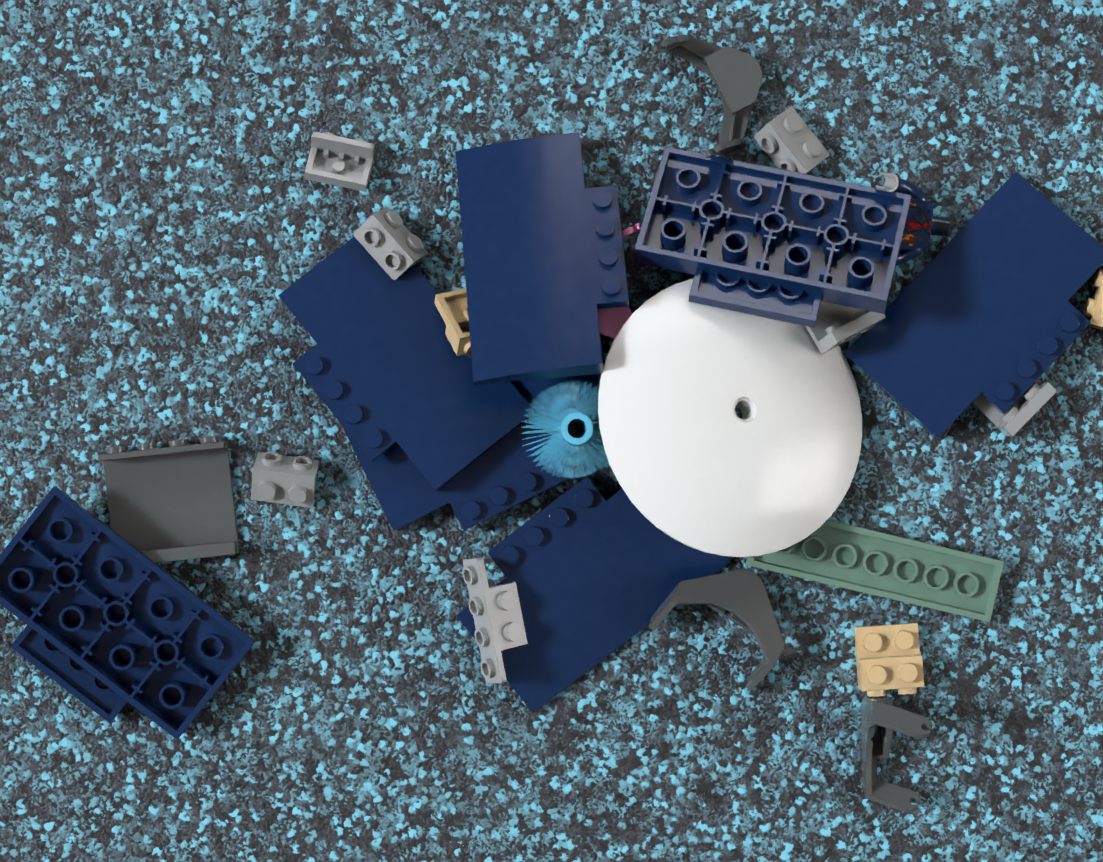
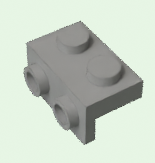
M793 106L782 112L754 135L760 147L767 153L778 169L806 174L830 155Z
M313 132L304 179L366 192L374 162V144L368 143L363 139L339 137L330 132Z
M388 207L372 214L354 232V237L393 280L398 279L408 268L420 262L428 254L421 239L411 234L403 225L401 217Z
M259 452L253 466L251 500L313 508L320 461L306 456L293 457L280 455L276 452Z

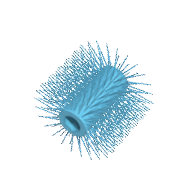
M559 383L560 394L557 385L549 387L547 390L549 395L551 396L552 394L553 397L557 390L559 397H556L555 401L552 398L553 401L550 404L548 402L549 399L551 400L549 395L545 392L542 393L541 398L543 400L541 402L543 404L538 403L537 407L539 408L536 409L535 414L534 412L531 413L528 419L529 424L534 425L521 427L543 430L527 431L520 434L548 433L525 439L552 435L525 444L529 445L551 438L527 450H534L544 445L530 456L540 454L535 461L539 459L540 462L538 464L542 465L544 463L547 467H552L553 469L555 467L558 475L562 471L564 478L565 476L567 478V475L568 478H574V469H570V465L575 467L576 463L575 478L585 477L584 468L583 471L582 468L581 471L579 468L578 474L577 464L578 467L579 464L580 467L581 464L583 467L584 462L585 464L587 462V469L585 467L586 473L594 472L597 470L594 464L602 467L599 465L603 461L601 456L603 454L606 455L604 446H602L603 441L600 427H594L599 426V424L593 425L599 422V420L592 422L599 418L598 398L592 395L590 397L584 385L583 388L581 385V391L579 384L578 387L576 385V388L574 383L573 385L570 384L569 394V384L560 385ZM569 423L575 426L576 434L574 437L568 433ZM593 455V456L596 458V460L594 461V460L592 459V461L594 462V464L592 463V465H591V467H590V465H589V463H590V461H591L590 458H591V456Z

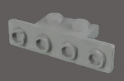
M483 558L464 559L463 579L468 587L470 598L468 603L469 610L474 618L476 629L474 636L479 646L482 660L480 665L481 672L487 683H504L507 679L501 651L528 644L516 582H509L489 587Z

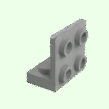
M821 301L815 328L805 327L821 354H824L870 330L886 318V316L881 313L868 312L867 310Z
M1037 379L1005 414L1000 413L981 394L978 395L972 404L1005 436H1014L1057 390L1049 382L1042 383Z

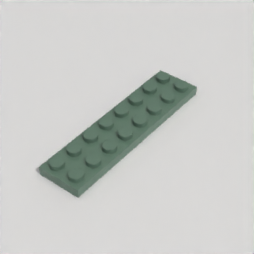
M826 520L820 528L800 542L774 553L747 557L745 565L990 622L1004 561Z

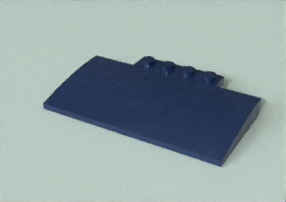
M579 132L518 139L455 151L474 385L601 374L603 372L597 309L629 306L617 186L585 188Z
M665 146L636 242L635 263L695 275L689 294V302L815 328L821 301L885 314L912 195L885 192L873 187L716 156L706 158L705 154Z
M1015 172L886 308V318L870 330L864 332L848 348L844 355L934 439L939 438L979 394L987 399L1000 413L1005 414L1091 323L1068 300L1103 264V247L1042 193Z
M353 237L278 295L317 343L295 361L293 365L372 462L394 444L398 443L432 487L439 491L522 424L524 420L528 419L529 417L526 416L533 408L511 382L474 385L472 357H468L466 354L457 356L445 335L446 324L434 304L435 295L439 294L416 265L408 268L398 279L393 280L360 242Z
M596 374L511 382L530 406L534 403L533 400L535 398L539 400L537 397L541 398L540 395L545 391L549 395V391L546 390L549 387L557 385L560 394L559 383L560 385L569 384V394L570 384L573 385V383L575 388L579 384L581 391V385L583 388V385L585 387L586 384L590 390L594 387L598 392L600 381ZM529 421L528 423L523 422L439 491L432 487L398 443L394 444L372 462L343 427L393 531L449 503L465 531L569 479L568 475L567 478L566 476L565 478L563 477L562 471L561 474L559 472V475L557 470L553 474L552 470L551 472L547 468L543 470L542 468L545 467L543 464L538 466L537 464L540 461L539 459L535 461V459L540 454L530 456L544 445L534 450H527L551 438L529 445L525 444L552 435L525 439L548 434H520L527 431L543 430L521 428L526 425H534L529 424ZM569 423L568 433L574 437L576 434L575 426Z
M588 476L584 477L487 552L506 576L494 586L516 582L528 644L501 651L507 681L532 713H534L649 625L653 614L681 581L714 575L731 561L726 556L705 553L671 538L652 524L636 508L622 488L605 500ZM468 605L457 613L456 616L475 639L474 618Z
M57 486L50 490L0 554V604L27 624L10 647L109 723L113 721L128 702L178 740L255 643L252 637Z

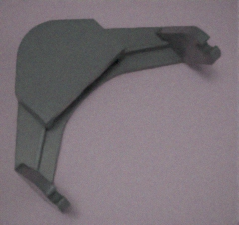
M689 35L670 37L661 41L660 44L654 45L652 47L654 54L671 52L700 68L708 75L719 93L723 107L720 140L718 145L704 152L706 158L721 155L741 145L762 81V69L759 62L748 53L729 46L722 48Z
M735 570L681 581L653 614L648 628L655 630L675 605L705 604L753 633L765 656L747 679L748 683L745 687L753 690L776 665L785 646L763 582L756 574L748 570Z
M888 697L881 699L863 698L861 703L862 781L866 799L906 813H913L918 810V805L921 802L920 796L912 790L877 779V759H889L893 730L917 739H924L929 737L933 725L924 716L892 706L891 698ZM877 726H879L880 735H874Z

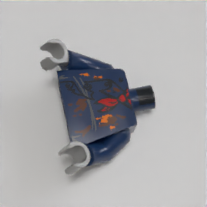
M881 171L879 174L884 175L885 184L883 186L876 185L877 190L912 195L896 264L898 266L918 257L922 252V248H929L931 235L947 236L950 220L948 217L933 216L934 203L927 202L926 194L913 183L898 178L893 173Z

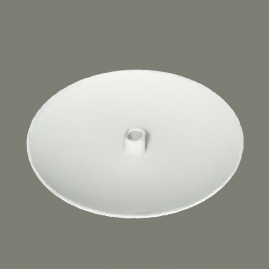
M694 278L674 284L648 299L629 317L615 337L605 359L598 393V417L603 446L611 469L620 486L636 508L658 529L688 547L726 557L761 556L788 548L820 528L842 502L856 472L862 442V413L856 382L850 366L839 346L821 354L808 330L803 325L689 302V294ZM735 406L741 410L742 418L736 415Z

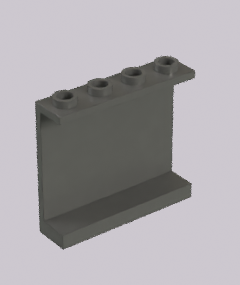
M219 436L201 437L200 444L188 445V439L169 441V447L157 448L156 442L137 444V451L126 452L125 446L107 447V454L98 455V461H104L111 529L153 562L239 553L228 441L219 442Z

